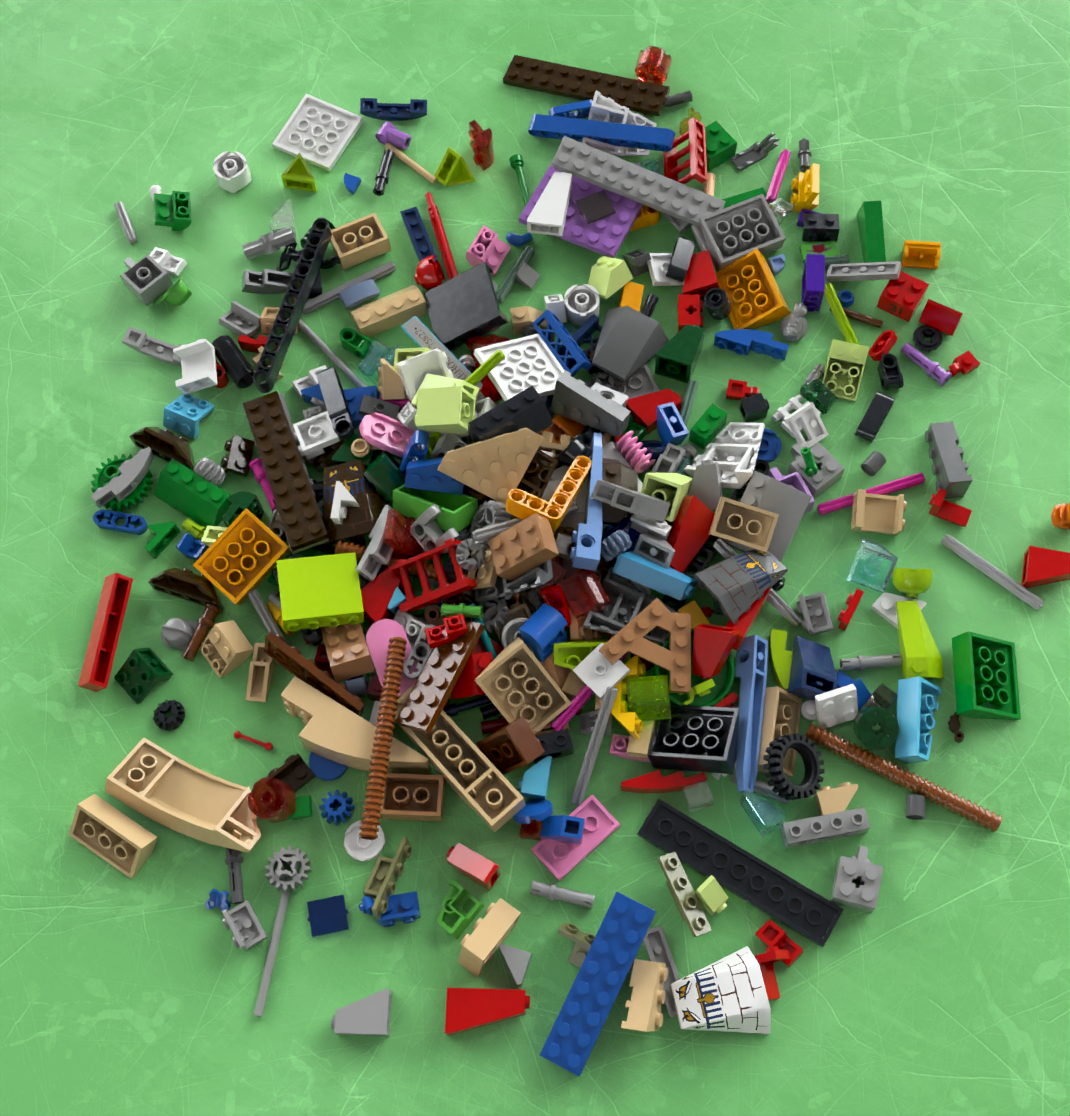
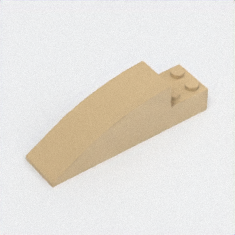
M294 676L280 696L283 700V705L287 709L286 712L294 718L296 716L300 717L306 725L298 735L304 749L348 767L369 771V768L372 767L370 762L373 760L371 755L374 754L372 749L375 748L373 743L375 742L374 736L377 735L375 734L376 726ZM391 736L393 739L390 743L392 747L389 749L391 752L388 755L390 760L387 762L389 767L386 768L388 773L429 775L431 773L428 758Z
M414 685L397 699L398 705H396L395 721ZM443 710L430 734L400 726L421 753L429 759V762L436 771L444 776L445 781L470 810L473 808L494 833L526 805L522 795Z

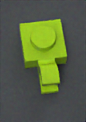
M708 679L691 687V692L687 694L688 700L683 702V705L692 703L696 694H699L701 697L710 693V688L715 686L713 679Z

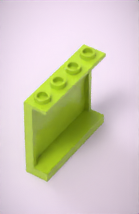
M355 552L276 560L284 631H297L307 628L317 629L325 626L336 627L343 624L355 625L364 622V610L359 575L356 571L357 561Z

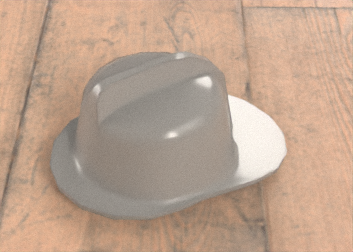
M180 618L168 620L165 625H162V642L171 648L185 650L198 626L197 622Z

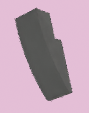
M245 269L242 276V292L256 294L286 293L293 274L264 269L263 272Z

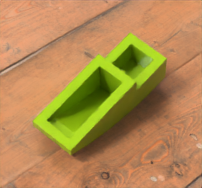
M771 629L769 635V660L776 685L788 691L793 651L785 650L787 632Z

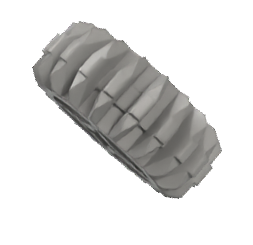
M491 500L489 502L485 501L483 505H480L479 510H476L475 516L472 517L473 521L470 524L471 529L469 532L471 535L469 538L474 539L472 532L510 520L512 515L506 511V505ZM491 538L479 541L484 545V550L490 549L488 540Z

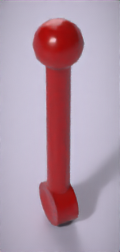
M240 731L234 733L236 739L242 738L261 745L267 751L273 748L270 742H261L243 735Z

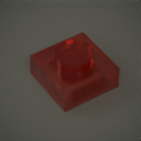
M534 819L531 820L530 824H521L520 838L541 841L540 834L543 821L537 822Z

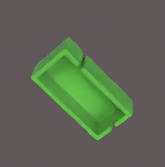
M404 484L393 490V509L402 516L417 520L425 510L436 504L442 513L434 521L441 530L446 532L453 527L459 532L469 526L473 521L472 517L476 514L475 511L478 510V499L465 494L457 495L404 487Z

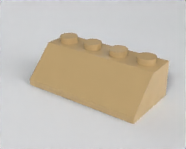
M411 285L353 309L349 313L359 333L370 338L406 323L414 316L418 318L425 315L428 311L421 291L417 286Z
M778 686L768 687L765 690L758 771L762 773H768V769H763V764H768V761L763 760L764 755H769L765 752L766 748L770 747L769 743L775 741L774 739L780 736L799 734L802 699ZM789 748L783 756V770L786 777H793L796 750L793 748Z
M93 794L77 805L69 832L72 838L131 879L136 876L153 853L158 838L96 794Z

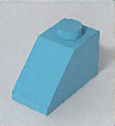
M547 756L525 771L523 778L519 779L518 790L521 791L523 798L546 799L552 767V756Z

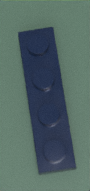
M417 206L400 211L419 262L431 255L436 257Z

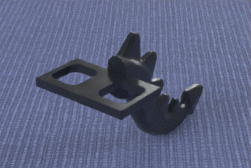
M296 242L284 246L276 271L282 272L289 269L291 260L297 262V259L300 258L302 250H295ZM339 256L330 257V260H322L320 268H332L336 264H340ZM287 261L286 266L281 268L283 262Z

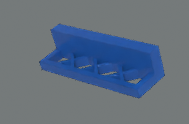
M547 309L532 323L564 370L571 373V377L581 368L589 370L593 366L556 314ZM546 319L548 322L547 330H541L539 325ZM551 333L557 334L556 342L549 341ZM560 346H566L565 355H559ZM569 359H575L577 364L570 370L568 367Z

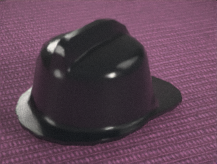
M579 434L573 438L567 448L556 458L558 464L555 470L564 465L570 467L578 456L589 458L592 450L583 442V435Z

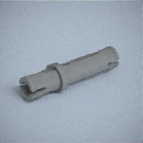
M900 653L868 657L858 655L856 658L840 659L839 664L842 667L841 671H864V669L901 666L902 657Z
M534 880L530 894L547 897L551 901L556 899L590 908L593 906L595 895L557 887L554 883L549 885Z

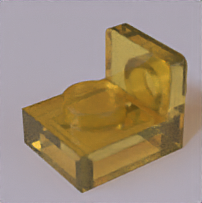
M692 107L688 109V118L680 122V135L688 131V120L694 117L701 122L700 114Z

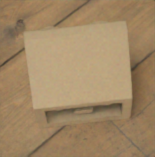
M231 620L216 623L199 650L217 676L223 678L246 662L254 648L235 621Z

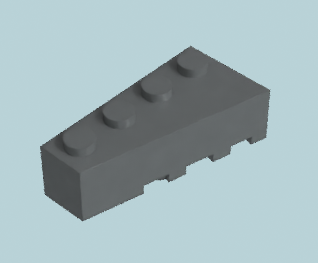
M565 370L556 380L551 412L620 437L628 426L631 411L612 399H606L601 395V392L596 389H590L585 385V382L580 379L576 380L570 376L571 373Z

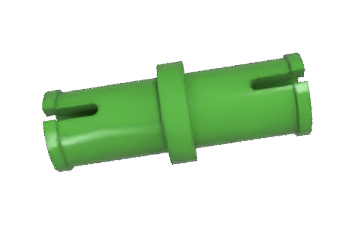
M464 603L459 605L442 604L441 616L452 617L463 614L464 619H482L483 607L466 606Z

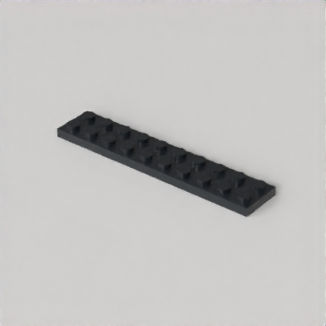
M660 799L657 800L637 833L639 837L667 854L676 852L679 860L707 878L712 875L723 888L822 948L844 910Z

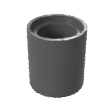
M873 451L861 464V468L867 475L874 476L886 463V459L881 453Z
M906 796V818L913 820L925 819L924 796Z

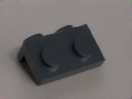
M803 213L802 241L837 242L840 230L839 214Z

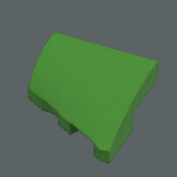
M450 878L448 881L450 886L447 897L443 899V909L439 913L437 922L458 939L484 905L454 879Z

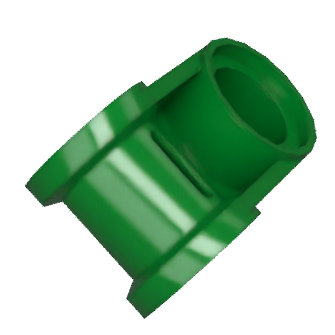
M348 327L340 331L342 347L360 359H365L370 348L375 346L369 337L360 334L352 328Z

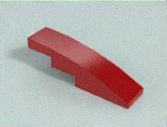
M660 770L623 781L620 788L624 792L669 793L706 785L707 778L704 772L685 778L682 771L662 777Z

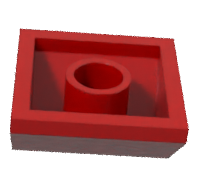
M928 299L919 322L953 336L963 313Z

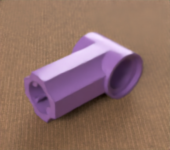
M384 122L375 134L376 139L384 145L389 142L402 149H407L410 145L411 136L397 130L390 122Z

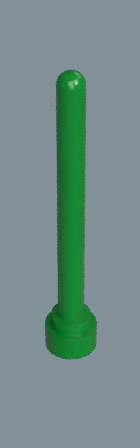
M515 154L509 158L511 167L516 171L526 207L530 196L522 170L524 161L520 154Z

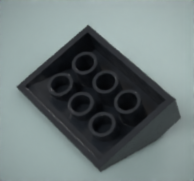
M661 704L647 753L653 768L732 774L737 754L739 708Z

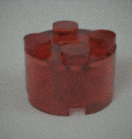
M649 46L644 51L642 49L635 68L637 80L663 85V82L667 79L672 62L670 54L667 56L665 50L654 46Z
M265 777L258 780L248 795V806L251 812L268 822L277 823L284 821L296 810L294 790L290 785L276 778Z

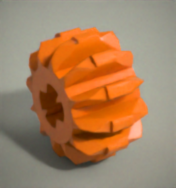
M1062 503L1052 508L1051 519L1053 526L1060 529H1070V503Z

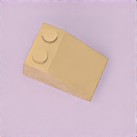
M722 496L719 499L708 534L767 552L779 514Z

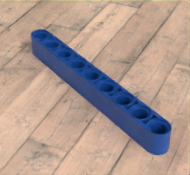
M541 114L532 115L528 133L536 137L563 140L564 136L578 142H582L583 137L614 146L663 152L671 151L675 132L667 128Z

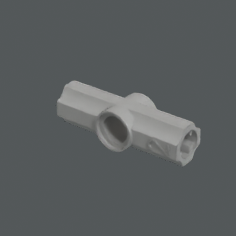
M288 227L275 233H267L255 241L246 243L242 247L245 256L250 260L265 253L267 255L276 252L281 247L294 243L297 240L292 228Z

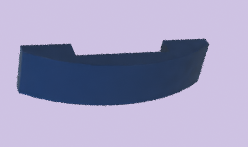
M360 98V114L386 121L413 120L427 115V100L410 99V104L377 103V98Z

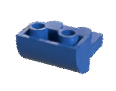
M543 604L519 628L524 643L531 646L535 657L542 663L553 653V643H561L568 637L564 629L567 625L566 620L555 608L547 604Z

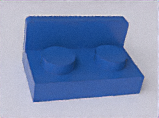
M417 891L391 895L388 900L387 911L382 914L380 920L376 919V922L382 925V927L394 926L395 922L403 921L404 924L416 922V918H421Z

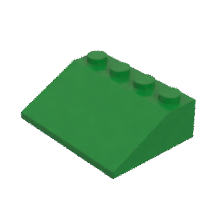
M969 631L953 637L952 651L957 715L980 719L1020 720L1015 643Z

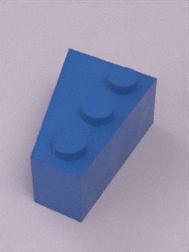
M443 457L408 462L404 487L462 495L464 484L437 470Z

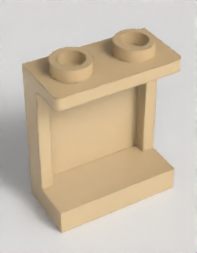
M858 489L853 495L851 531L894 536L900 534L905 528L903 512L906 510V501L904 500V495L866 493V490Z

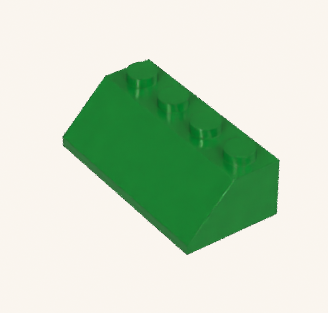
M173 458L160 472L154 492L157 498L205 528L207 526H218L221 523L222 517L230 508L227 501L231 496L229 493Z

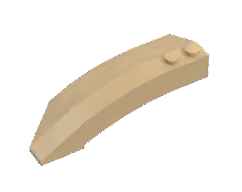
M145 737L106 779V793L155 822L191 838L248 853L261 838L249 786L247 788L198 769Z

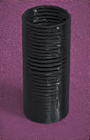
M228 335L216 338L212 342L215 348V356L238 388L251 386L254 383L253 375L255 371L237 345Z

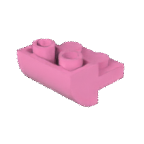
M483 225L467 251L466 259L473 267L485 262L493 270L490 274L494 276L511 247L498 239L497 233Z

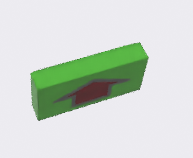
M835 241L802 244L799 248L803 263H805L807 254L825 255V257L838 255Z

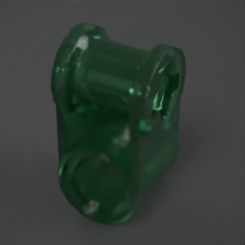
M818 379L812 380L810 383H804L801 386V395L807 401L813 402L821 414H827L837 400L836 395Z

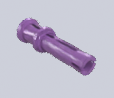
M909 342L901 348L900 351L922 367L928 377H933L937 380L940 386L945 385L951 378V372H947L940 367V363L932 362Z

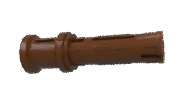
M209 603L205 604V610L201 618L197 619L198 626L182 654L184 659L191 662L194 661L208 630L214 627L213 623L217 615L221 613V609Z

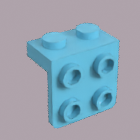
M182 394L164 407L163 426L195 439L199 435V421L214 410V405L191 394Z

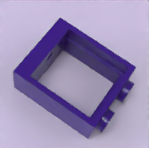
M807 254L802 272L801 303L807 306L808 312L820 310L825 291V255Z

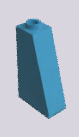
M634 550L619 554L612 571L615 574L680 601L691 597L695 589L693 587L694 579L671 567L666 569L634 553Z

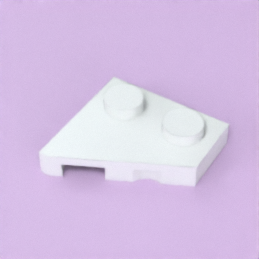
M884 592L872 605L871 609L898 629L896 601H917L921 611L927 603Z

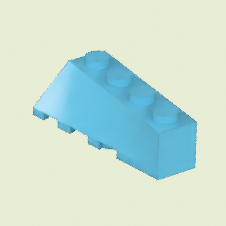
M921 677L898 680L896 714L899 733L896 739L895 758L905 763L929 760L933 739L930 731L935 728L936 721L933 719L934 711H937L939 703L936 700L937 695H941L942 688Z

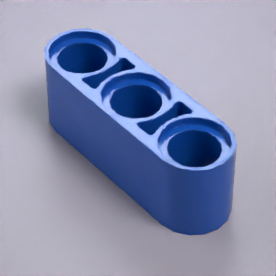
M417 430L413 433L401 458L399 470L405 477L408 462L424 459L428 452L430 436L424 430Z

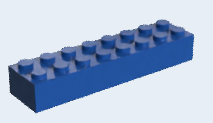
M616 892L540 1056L577 1076L581 1075L657 911L620 892Z

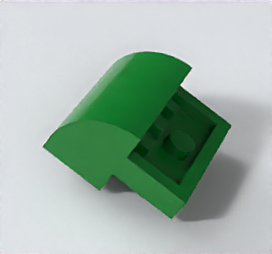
M172 191V195L154 193V219L156 226L171 227V231H181L190 226L192 217L189 192Z

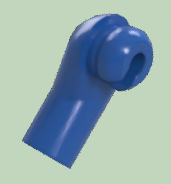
M511 232L506 235L508 243L517 247L533 240L529 232L522 236Z
M370 896L362 898V903L359 905L361 912L373 915V898Z

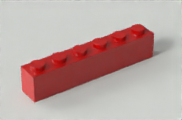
M119 573L105 577L78 683L79 687L95 692L107 688L133 582L132 578Z

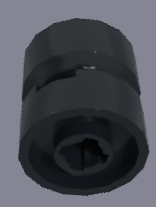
M712 288L705 294L704 303L712 318L721 320L730 314L732 310L731 304L723 289Z

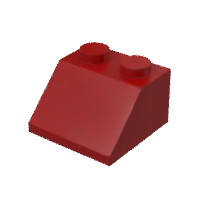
M492 651L470 655L451 692L452 699L485 695L475 679L493 661Z

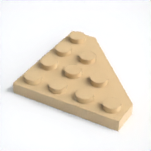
M523 428L489 440L470 444L466 447L446 452L437 470L506 505L509 491L517 488L544 437L528 428Z

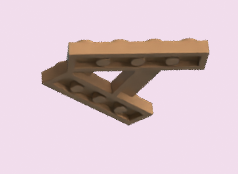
M658 598L599 649V652L611 665H614L627 652L637 655L669 671V693L689 694L691 692V614L670 612ZM656 626L668 631L669 650L644 639V637Z

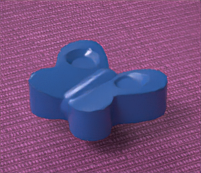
M212 889L205 907L212 909L217 906L221 911L229 910L231 905L227 899L229 896L228 892H219L217 889Z

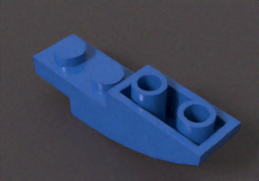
M750 329L717 332L714 338V346L747 356L749 351L752 350L758 354L771 356L774 359L785 360L789 347L787 344L772 340L774 335L772 333Z

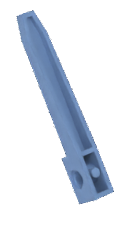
M594 432L591 441L592 453L589 458L592 464L587 481L584 524L579 523L577 530L572 532L571 542H574V547H571L570 559H573L572 567L596 571L600 561L602 502L591 498L597 478L602 480V434Z
M755 634L745 637L736 651L735 677L741 679L736 777L738 792L745 795L753 794L758 773L767 680L768 641Z

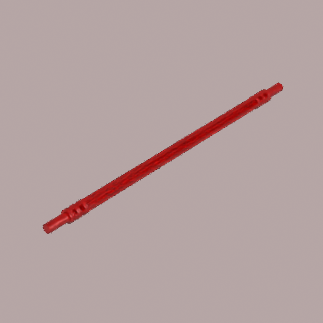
M427 192L425 194L428 204L427 210L447 276L450 280L458 276L438 207L434 203L431 192ZM478 338L468 342L472 358L475 360L476 369L481 366L474 355L475 349L480 348ZM486 375L482 380H480V382H482V385L488 375Z

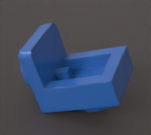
M185 533L176 546L183 555L196 561L209 548L201 540L195 539L189 533Z

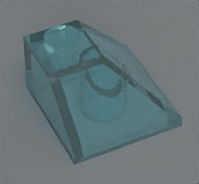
M862 538L847 580L884 593L898 557L882 545Z
M750 791L743 792L739 803L762 837L779 828L782 823H785L786 819L784 817H786V814L780 806L777 807L774 802Z

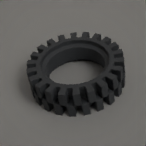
M795 733L775 738V741H771L769 743L770 747H767L765 750L769 755H764L763 760L768 761V764H763V769H768V773H764L765 778H771L767 783L769 786H774L772 791L779 793L778 796L781 798L785 797L786 800L808 798L817 793L816 790L821 787L819 783L823 782L824 779L819 774H824L825 769H820V765H824V761L818 760V757L822 756L820 751L815 752L818 747L816 744L811 745L813 740L810 738L806 739L805 735ZM789 748L796 750L804 762L805 775L803 781L798 786L792 784L787 779L783 770V756Z

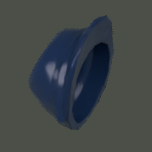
M658 440L637 442L643 443L640 449L647 448L645 455L651 453L652 456L649 461L655 459V463L667 447L665 443Z

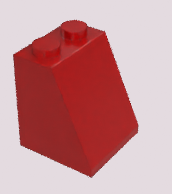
M389 568L385 569L374 581L369 582L361 589L364 618L371 626L382 619H394L395 615L389 610L388 604L397 587L406 595L400 574L389 571Z

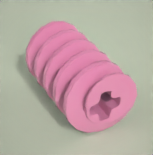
M629 431L619 439L616 449L621 451L620 454L625 456L626 462H630V467L634 468L636 473H642L648 470L656 460L649 461L652 454L645 455L647 448L640 449L643 443L639 442L636 444L638 437L631 438L634 432Z

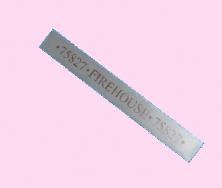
M416 316L401 326L402 330L420 348L426 347L431 350L438 348L445 352L448 359L446 365L451 370L454 379L465 380L472 374ZM478 382L475 386L481 390L483 385ZM480 390L476 401L486 398ZM499 401L494 402L497 406L501 404Z

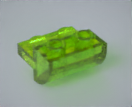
M667 675L627 678L629 712H635L642 721L671 719Z

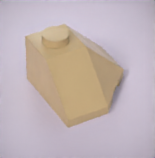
M384 358L380 359L382 367H378V389L382 399H405L406 391L399 372Z

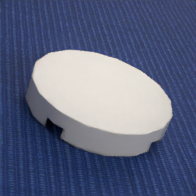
M359 820L351 824L346 830L344 847L353 859L361 862L371 861L377 858L383 851L385 834L382 828L377 826L379 828V832H376L378 835L377 839L367 840L361 838L359 833L362 831L360 826L363 824Z

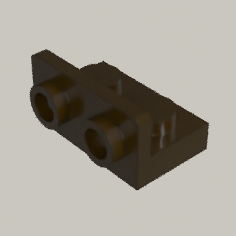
M341 439L339 442L323 448L325 453L308 460L306 458L305 460L317 472H322L324 468L331 465L333 462L332 457L344 444L345 440Z
M299 754L288 757L284 762L285 764L271 770L266 778L267 782L281 799L289 798L316 777Z

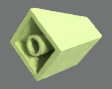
M462 386L418 389V395L416 396L417 414L414 418L416 427L426 432L468 434V423L475 419L476 397Z
M646 473L641 493L671 503L665 520L672 522L676 519L683 498L688 496L693 478L678 473Z

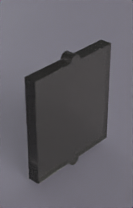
M604 190L576 200L580 215H583L587 224L616 214L611 204V199H608Z

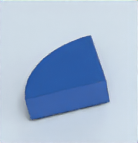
M345 173V187L354 195L361 183V178Z

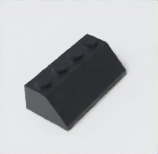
M530 386L468 423V435L474 443L523 428H528L539 434L554 423L543 398L533 386Z

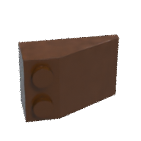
M524 717L512 721L476 742L480 751L502 775L529 764L545 752L541 742L536 738Z

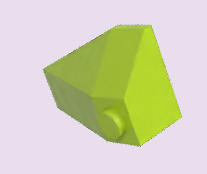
M896 601L903 679L921 677L925 680L944 679L942 657L917 601Z
M611 638L553 643V664L573 670L599 644H605ZM631 653L622 661L624 665L631 659Z

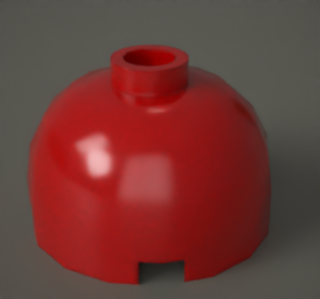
M434 255L422 259L418 263L416 275H414L417 285H421L427 291L441 285L442 279L445 280L439 261L435 262L433 259L436 258Z

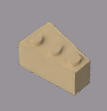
M501 898L496 904L494 902L490 904L484 919L479 918L473 927V933L471 935L466 934L460 943L462 948L458 963L476 977L480 976L482 967L487 960L492 959L494 951L498 948V945L505 941L517 924L521 912Z
M634 960L629 985L632 988L631 1001L626 1000L625 1007L629 1008L627 1021H622L621 1028L644 1032L659 1031V1027L663 1024L661 1006L665 1002L663 986L668 976V970L665 968L666 963Z

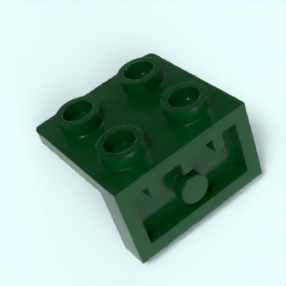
M140 648L132 651L114 678L135 703L140 704L156 681L169 680L173 673L150 648Z

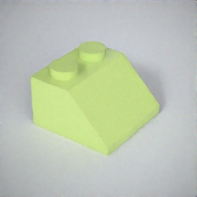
M604 256L599 258L597 263L592 266L588 285L593 286L598 291L599 297L607 299L633 279L624 260Z

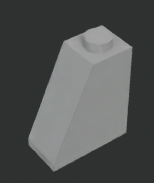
M713 459L703 460L700 465L696 466L688 496L695 495L711 511L717 509L719 499L723 496L718 462L713 463Z
M384 989L337 1009L336 1015L332 1016L331 1028L334 1029V1033L337 1035L389 1037L392 991Z

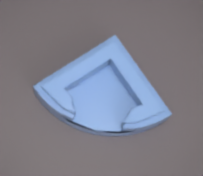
M784 254L767 259L773 276L782 271L785 263Z

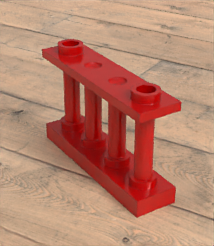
M693 117L688 120V131L673 141L671 151L663 152L664 176L682 184H686L693 179L702 184L708 181L705 125ZM689 139V145L677 152V146ZM690 153V159L678 166L677 160ZM690 167V173L678 180V174Z
M455 538L446 540L444 545L407 560H398L395 562V565L388 567L389 571L400 572L407 597L405 599L406 602L399 604L401 612L412 613L477 587L476 580L464 576L463 569L456 560V549L462 541H457ZM448 552L450 553L457 578L455 579L456 582L452 584L447 582L440 555ZM433 559L440 584L438 586L439 589L434 591L430 588L423 563ZM413 566L417 568L423 589L422 596L419 597L414 596L407 571L408 568Z

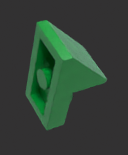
M166 522L147 525L155 537L151 538L144 548L150 556L156 559L180 533L176 523Z

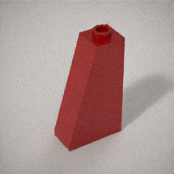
M695 495L683 498L667 540L675 550L669 567L680 573L684 572L710 535L708 533L715 515Z
M768 587L763 592L764 595L759 600L756 599L750 605L751 608L738 617L739 620L735 624L730 620L728 621L726 627L740 629V634L732 649L736 651L739 649L762 611L771 588Z
M447 988L445 1034L454 1035L526 1015V1009H530V995H526V990Z

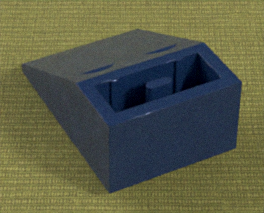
M796 635L788 692L815 701L816 695L837 689L838 680L830 648Z

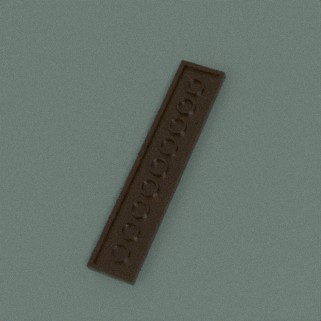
M514 55L503 77V83L507 85L583 101L593 100L597 90L602 96L613 99L615 103L629 108L630 111L660 116L670 92L669 86Z
M275 391L242 403L292 551L328 539L329 536L278 392Z

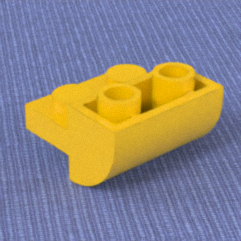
M813 163L809 170H806L805 173L799 172L796 179L792 180V211L801 212L802 208L813 210L819 205L818 164Z

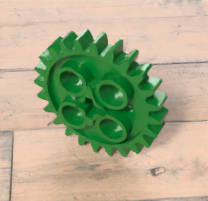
M122 454L121 458L118 459L114 455L113 461L107 458V464L101 462L103 468H96L98 474L92 475L95 479L91 481L93 493L98 488L106 486L112 478L120 476L118 468L124 461L132 459L133 456L130 454L126 458ZM150 469L140 484L119 503L114 497L104 507L106 509L110 507L112 511L118 508L122 512L123 507L130 510V505L137 507V501L143 503L142 497H148L146 491L152 490L149 486L153 484L151 480L153 476L149 472Z

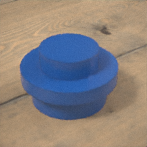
M842 290L837 294L842 307H850L853 304L854 296L851 291Z

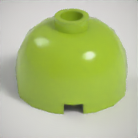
M895 568L893 569L892 579L895 588L899 592L906 593V597L917 598L918 594L925 593L930 588L933 574L931 569Z

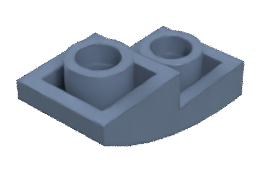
M369 279L341 291L339 297L347 309L362 305L363 300L379 297L380 291L373 279Z

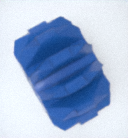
M336 790L335 795L328 792L329 798H322L321 800L324 804L319 806V809L323 811L321 814L322 818H327L326 822L328 824L334 821L336 826L339 825L340 820L344 824L347 823L345 817L352 818L353 815L350 811L355 809V806L351 804L353 802L352 797H348L345 791L340 794V791ZM337 804H339L341 807H338L337 811H335L333 808H336Z

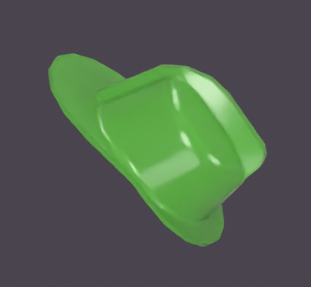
M184 276L163 292L153 302V305L158 304L162 300L174 306L184 304L192 295L191 290L182 281Z

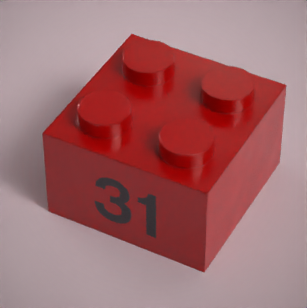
M900 271L899 279L889 280L880 295L877 307L910 322L925 297L929 284Z

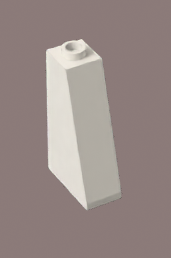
M554 172L527 219L528 232L563 236L572 189L571 173Z

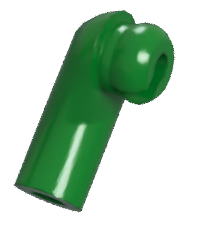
M805 447L801 450L806 465L804 472L808 477H812L814 474H817L818 467L810 448Z

